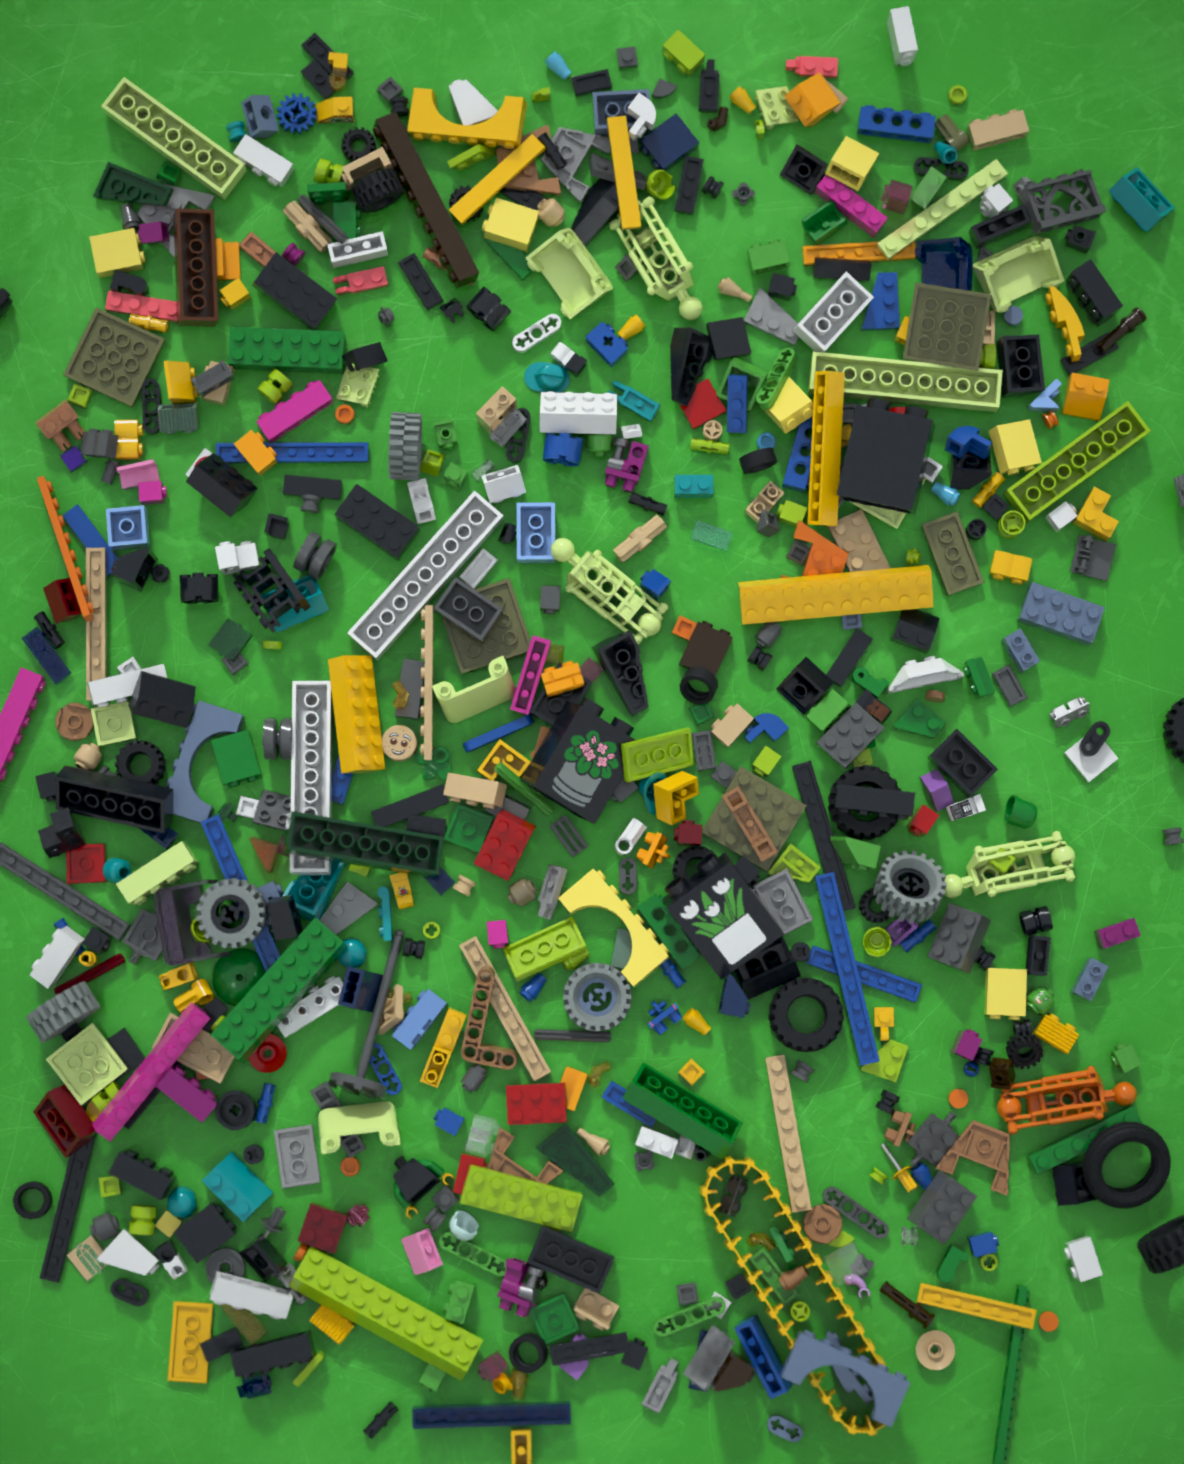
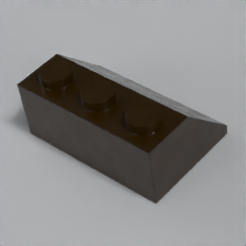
M731 1349L710 1382L712 1389L718 1392L744 1386L746 1382L750 1383L755 1375L754 1367L749 1360Z

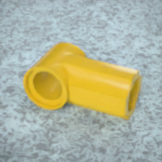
M199 979L192 983L191 989L176 997L173 1002L182 1014L191 1001L195 1005H204L214 999V995L207 980Z

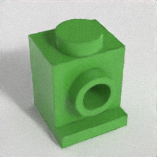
M452 418L434 422L439 448H454V445L458 444ZM448 431L449 436L444 437L442 433Z
M450 462L443 475L444 480L442 483L459 492L468 477V471Z

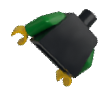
M401 1156L394 1162V1165L399 1169L393 1175L395 1179L393 1184L394 1196L403 1209L406 1208L408 1218H412L411 1214H409L411 1209L415 1210L416 1214H418V1209L414 1205L441 1181L440 1177L445 1185H449L445 1182L446 1176H451L454 1179L452 1174L444 1173L445 1170L434 1161L423 1158L419 1160L411 1158L407 1162Z

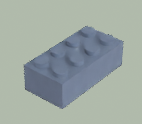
M1032 582L1028 586L1017 621L1089 646L1094 641L1105 607Z

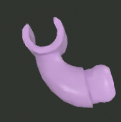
M850 1274L844 1277L846 1285L853 1284L860 1288L858 1291L859 1298L862 1299L860 1295L862 1290H866L868 1297L870 1296L864 1280L859 1275Z

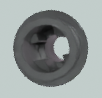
M123 204L121 206L122 228L125 230L134 228L137 232L140 229L139 224L141 222L132 204Z

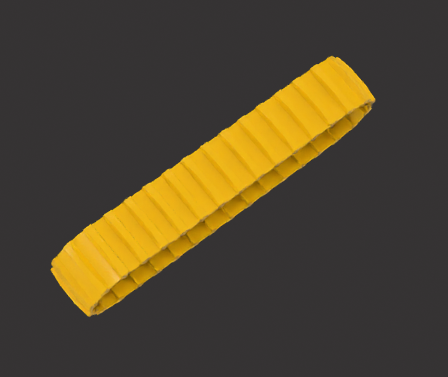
M729 1155L725 1156L723 1162L715 1167L709 1166L706 1169L708 1175L705 1182L699 1186V1193L704 1196L706 1204L703 1210L707 1216L714 1217L716 1222L713 1227L717 1233L725 1235L724 1245L728 1250H734L736 1253L734 1261L738 1267H744L747 1271L744 1276L747 1282L755 1284L757 1287L755 1295L759 1301L766 1302L765 1311L769 1318H776L778 1322L776 1329L780 1335L787 1336L786 1345L788 1349L791 1350L795 1339L791 1340L786 1332L794 1324L793 1321L790 1320L787 1323L783 1322L781 1324L776 1314L784 1306L782 1303L770 1306L765 1297L773 1290L772 1287L760 1289L755 1281L758 1278L757 1276L763 1272L761 1269L756 1272H749L745 1262H747V1259L752 1254L750 1252L741 1256L738 1254L734 1245L742 1238L739 1235L734 1239H729L724 1228L731 1223V1220L727 1219L719 1223L713 1211L721 1205L720 1202L709 1205L707 1193H717V1189L708 1188L713 1175L720 1181L723 1180L716 1172L724 1166H728L730 1174H734L732 1164L735 1163L744 1164L743 1175L747 1174L750 1167L755 1168L759 1172L757 1178L752 1180V1182L755 1184L764 1180L770 1191L762 1197L763 1200L766 1201L774 1197L780 1208L773 1216L776 1218L779 1215L785 1214L791 1224L783 1231L786 1235L791 1231L797 1233L801 1242L794 1247V1250L797 1252L800 1249L806 1248L811 1256L809 1262L804 1265L805 1268L816 1265L822 1275L815 1281V1284L819 1285L827 1282L832 1290L829 1293L830 1295L825 1298L826 1302L828 1303L833 1299L838 1300L842 1309L839 1310L840 1313L835 1315L836 1318L848 1317L853 1324L850 1327L851 1329L846 1332L847 1336L849 1337L855 1333L856 1335L859 1334L863 1340V1343L860 1344L861 1346L856 1349L857 1352L860 1354L863 1351H869L874 1358L871 1360V1364L877 1366L880 1363L886 1366L884 1359L880 1355H875V1345L872 1340L863 1336L865 1332L863 1325L852 1318L854 1311L851 1306L842 1302L844 1298L842 1291L831 1284L833 1281L832 1275L829 1271H823L821 1268L823 1264L821 1257L818 1254H813L810 1250L812 1247L811 1241L808 1237H802L800 1234L802 1229L800 1223L797 1220H792L789 1216L791 1213L790 1207L779 1200L781 1195L779 1189L771 1187L768 1182L770 1179L769 1173L766 1170H759L755 1167L754 1159L750 1157L740 1160L733 1159ZM823 1371L818 1374L810 1372L807 1375V1380L811 1386L819 1388L817 1396L820 1401L825 1405L829 1404L828 1414L835 1422L840 1421L846 1432L853 1435L856 1432L868 1433L871 1436L877 1434V1430L885 1426V1424L876 1420L870 1422L868 1415H865L866 1424H855L857 1417L855 1414H852L851 1418H848L847 1421L842 1419L841 1413L846 1410V1407L842 1405L839 1408L837 1406L833 1408L829 1402L832 1398L831 1395L836 1393L835 1389L823 1391L818 1384L821 1378L825 1376V1373Z

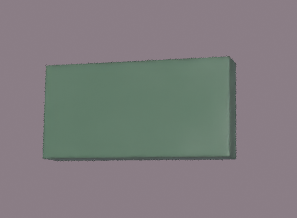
M618 928L611 966L624 969L631 957L632 939L629 930Z

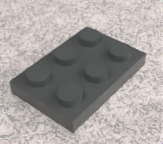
M855 703L820 738L816 745L845 770L884 730V727L859 704Z

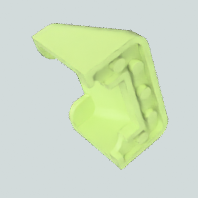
M570 228L559 230L526 257L529 268L532 271L542 272L563 301L561 303V312L565 317H569V319L577 316L613 289L610 280L575 232Z
M1042 236L1027 238L972 265L984 292L992 294L990 304L993 310L998 313L1009 310L1012 300L1040 287L1049 289V287L1054 286L1057 288L1060 283L1064 282L1050 239Z
M500 656L490 662L488 669L491 678L455 692L452 684L445 681L432 686L447 721L458 723L514 698L516 687L504 656Z
M389 1101L325 1108L318 1114L322 1154L336 1152L340 1147V1136L379 1132L380 1140L386 1146L400 1145L396 1110Z

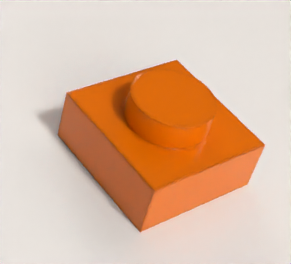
M679 616L672 634L689 641L697 623Z

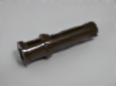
M1135 307L1129 316L1121 319L1119 326L1096 344L1099 351L1103 349L1101 353L1105 354L1125 334L1133 332L1139 323L1146 321L1145 313L1140 308Z
M885 1281L879 1291L907 1311L911 1319H916L923 1325L924 1329L929 1326L935 1317L933 1313L927 1312L920 1303L915 1304L889 1284L888 1281Z

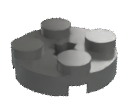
M222 1248L209 1256L206 1262V1274L212 1284L216 1272H222V1263L230 1264V1272L225 1271L224 1273L243 1278L246 1264L238 1251L232 1248Z

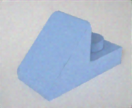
M1056 378L1027 409L1029 411L1048 412L1052 410L1056 412L1059 406L1049 397L1053 399L1060 392L1058 388L1062 383Z

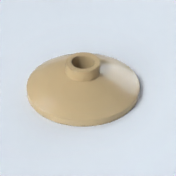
M931 1330L924 1333L918 1339L916 1356L924 1367L931 1370H941L952 1362L955 1355V1346L952 1339L946 1333L939 1330ZM932 1346L938 1347L936 1353L931 1352Z

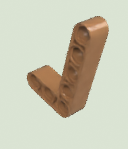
M483 966L476 977L461 1056L468 1062L510 1070L515 1067L518 1059L517 1053L514 1050L481 1043L495 980L494 969L490 966ZM489 972L491 979L484 980L481 977V973ZM485 991L487 998L480 999L477 996V992ZM479 1009L483 1012V1016L477 1018L474 1016L473 1011ZM476 1028L479 1031V1035L472 1036L469 1030ZM467 1047H472L475 1049L476 1053L474 1055H469L466 1053L465 1049ZM487 1051H491L494 1053L495 1057L493 1059H487L484 1053ZM506 1055H510L513 1057L514 1061L512 1063H506L503 1057Z

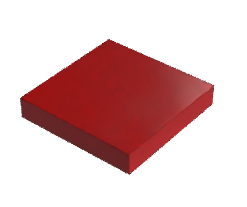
M708 378L696 384V389L687 406L679 404L693 430L726 412L720 398L716 396L717 393Z
M85 844L75 850L66 852L67 884L106 882L103 875V866L106 862L105 844Z

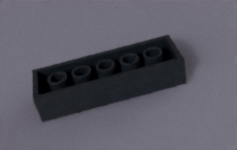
M66 765L55 776L56 810L68 807L74 814L165 833L173 823L172 788Z

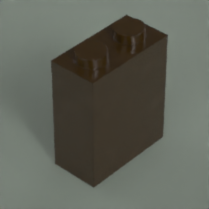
M706 621L698 622L682 655L679 666L688 670L694 667L705 668L716 676L733 639L730 636L731 633L723 629L718 631L712 628L713 625Z

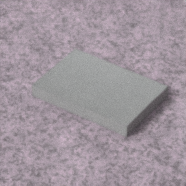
M788 868L753 885L758 897L779 923L784 935L814 920Z
M313 1124L274 1130L282 1189L321 1183Z

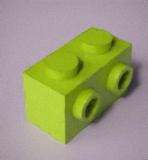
M677 30L663 44V56L668 61L672 60L682 74L686 73L690 76L705 61V54L680 30Z

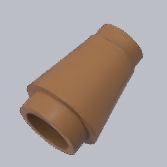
M802 1265L782 1273L779 1281L786 1291L789 1289L793 1290L809 1276V1273L805 1266Z

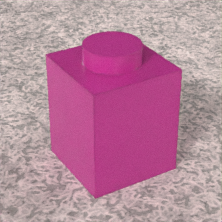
M162 481L138 483L139 502L142 505L165 503L168 491L167 486H164Z
M506 920L487 922L489 946L493 945V949L505 948V944H509Z

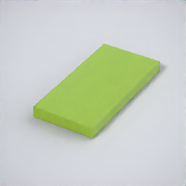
M688 727L621 744L624 780L626 782L651 777L658 772L666 773L694 765L691 729Z
M573 916L502 948L517 982L588 950Z

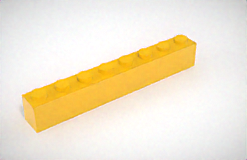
M815 371L807 525L837 526L839 497L837 496V490L840 481L844 372Z

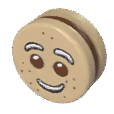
M392 726L382 736L383 751L393 761H406L417 750V738L414 732L406 726Z

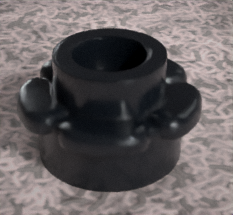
M158 564L151 570L152 579L157 583L166 582L169 578L170 570L168 567H164L163 564Z

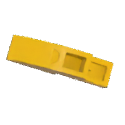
M1051 286L1047 294H1045L1046 303L1051 308L1050 320L1052 323L1054 322L1055 328H1061L1062 337L1067 342L1066 354L1070 356L1071 362L1079 361L1082 355L1079 342H1082L1085 336L1081 322L1069 301L1059 290Z
M449 1007L420 1082L435 1088L439 1087L467 1014Z

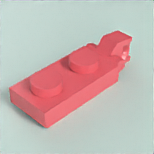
M800 56L796 57V60H786L785 69L786 71H795V74L799 75V77H812L817 73H821L824 78H837L838 58Z

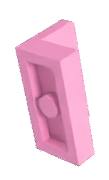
M154 459L116 467L123 490L138 487L140 482L160 481L157 463Z
M429 1228L401 1239L415 1275L443 1265Z

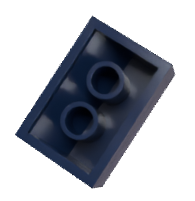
M727 975L724 979L718 1014L744 1018V1015L749 1013L750 1003H747L748 998L732 975Z

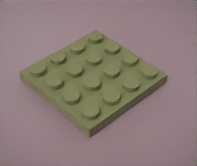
M916 282L903 359L978 371L992 294Z
M96 308L63 375L133 408L142 390V385L147 380L166 340Z
M510 578L474 589L503 609V614L483 643H480L442 617L461 675L489 666L492 660L500 656H504V659L507 660L528 652L531 640Z
M740 766L725 793L739 786L779 853L807 805ZM722 797L704 826L702 833L768 871L778 853L761 862Z

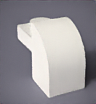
M638 93L628 106L627 112L637 120L629 130V138L634 141L637 137L641 138L647 128L653 130L656 120V110L653 103Z
M426 478L408 482L407 485L417 523L421 524L436 520Z

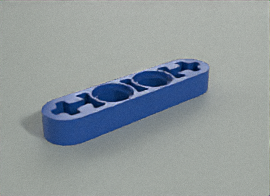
M531 714L523 716L473 738L462 745L466 753L472 752L533 725L534 720Z

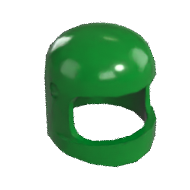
M1010 796L1006 803L1005 822L1024 829L1030 828L1037 818L1038 810L1036 805L1022 800L1018 796Z

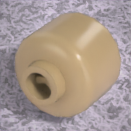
M553 198L544 199L537 206L539 208L538 218L548 227L558 226L565 218L564 208Z
M93 743L90 745L82 744L73 757L74 765L80 769L94 771L103 758L99 752L100 748Z

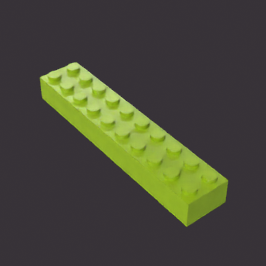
M310 1246L289 1285L290 1288L460 1381H462L483 1342V1339Z

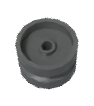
M312 531L302 544L294 561L293 568L302 573L308 569V576L318 581L328 568L335 554L337 543L329 539L322 543V536Z
M265 718L263 728L265 760H276L279 750L280 757L283 760H291L292 718H282L279 728L278 721L275 718Z

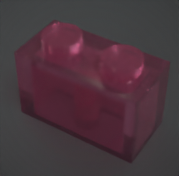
M891 179L889 185L885 184L880 201H883L882 208L904 214L913 186Z

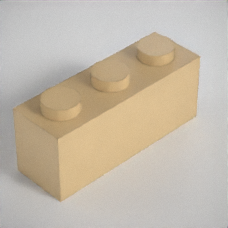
M1017 109L1010 110L1002 116H999V114L992 115L987 120H973L967 128V134L973 151L1024 138L1029 133L1024 111H1017Z
M448 772L443 795L450 797L449 801L461 803V800H465L468 805L477 806L480 803L483 804L484 808L494 810L495 806L502 808L507 785L497 781Z

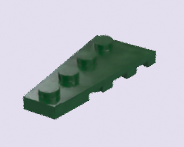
M108 162L93 196L98 199L167 207L174 189Z
M566 1123L536 1147L538 1151L598 1196L604 1194L615 1184Z

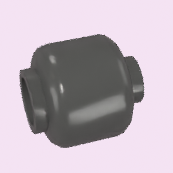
M109 1212L94 1217L93 1225L90 1226L92 1236H97L100 1241L116 1237L118 1230H120L117 1216Z

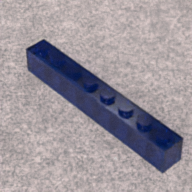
M570 1401L413 1406L412 1408L413 1429L571 1424Z

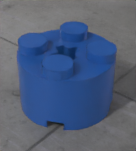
M546 433L543 461L555 465L560 463L563 466H579L583 438H571V434L560 433V436Z

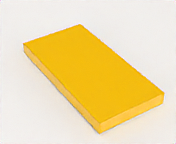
M174 1301L168 1381L208 1383L209 1362L206 1361L199 1343L211 1338L214 1303Z

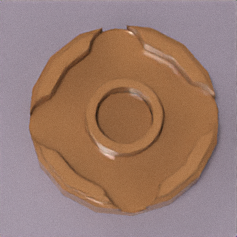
M69 703L58 711L55 726L62 737L70 741H80L85 739L93 730L92 713L85 705Z
M826 1204L812 1207V1210L806 1213L803 1220L807 1236L819 1244H828L836 1240L842 1230V1218L839 1212Z

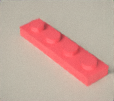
M108 291L106 311L129 315L133 313L146 317L150 315L156 319L177 322L176 301Z

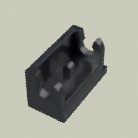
M380 342L353 349L342 355V359L345 360L350 372L354 371L352 362L356 370L359 371L388 361Z

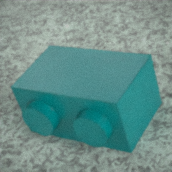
M675 475L674 498L713 497V475Z

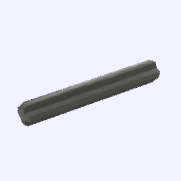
M305 194L298 197L297 201L339 243L343 244L348 239V236Z
M536 1029L534 1031V1038L536 1040L610 1042L611 1033Z

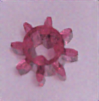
M356 1204L346 1213L350 1217L347 1221L352 1227L356 1224L361 1227L370 1218L367 1214L370 1210L365 1204L361 1207Z

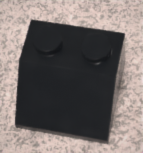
M917 609L901 610L890 641L927 654L934 639L939 618Z
M805 657L776 689L802 714H805L834 682L809 658Z
M1083 1161L1061 1164L1052 1168L1058 1206L1076 1205L1097 1200L1089 1191L1084 1181Z

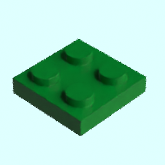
M345 182L307 185L309 198L314 204H324L325 201L344 202V200H348Z
M457 803L444 840L479 853L493 817Z
M565 1293L548 1299L530 1310L539 1335L546 1345L580 1330Z

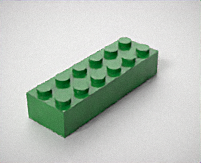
M230 327L228 365L233 366L234 369L272 371L275 368L278 371L344 374L345 360L342 359V355L345 354L346 336L344 331Z
M644 1062L622 1097L630 1105L637 1107L645 1114L652 1116L663 1125L670 1127L678 1134L688 1138L696 1145L703 1147L722 1160L733 1145L743 1124L740 1120Z

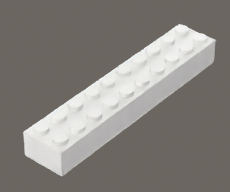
M474 491L348 631L349 637L378 661L421 613L425 605L432 601L504 520L503 515Z
M292 681L291 811L332 818L333 699L330 681ZM290 854V873L292 875H331V861Z

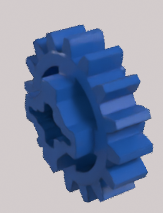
M292 93V98L286 95L285 102L280 100L282 107H277L279 114L276 116L280 120L279 125L284 126L286 132L291 129V134L293 135L295 131H298L299 135L302 134V130L309 132L308 126L314 127L312 121H317V116L314 115L317 113V108H313L315 106L314 101L309 102V96L304 99L302 93L299 94V97ZM303 104H304L305 106H307V108L309 109V112H308L307 110L303 109V108H304V107H303ZM299 110V111H300V114H297V116L294 117V114H296L297 111ZM285 116L290 118L291 123L285 119Z

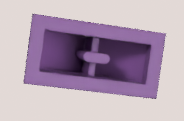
M938 769L920 777L936 812L954 804L949 785Z
M897 917L885 929L890 934L894 947L918 928L919 925L915 921L914 923H908V919L905 918L901 922L898 921L899 917Z

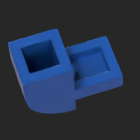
M962 426L955 429L948 436L945 451L960 459L970 451L985 460L989 456L992 442L979 435L980 429L972 426Z
M763 713L754 718L753 721L757 726L752 725L745 731L747 735L744 739L750 744L764 732L774 743L789 727L778 716L771 713Z

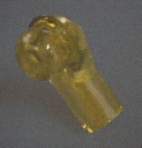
M398 680L392 684L397 693L393 706L396 709H402L406 706L409 694L401 681Z
M608 1061L592 1067L588 1076V1083L591 1087H598L601 1074L611 1070Z
M763 1232L752 1233L747 1238V1244L751 1247L763 1244L769 1252L776 1247V1244Z

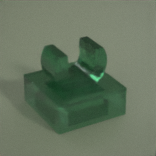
M225 801L216 813V815H220L222 821L227 817L232 822H235L238 818L231 811L234 805L228 801Z

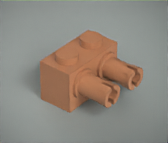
M66 399L35 421L46 438L53 439L62 452L66 450L63 443L67 448L72 445L61 432L64 427L69 428L76 440L81 439L78 432L82 436L83 432H85L77 421L78 415Z

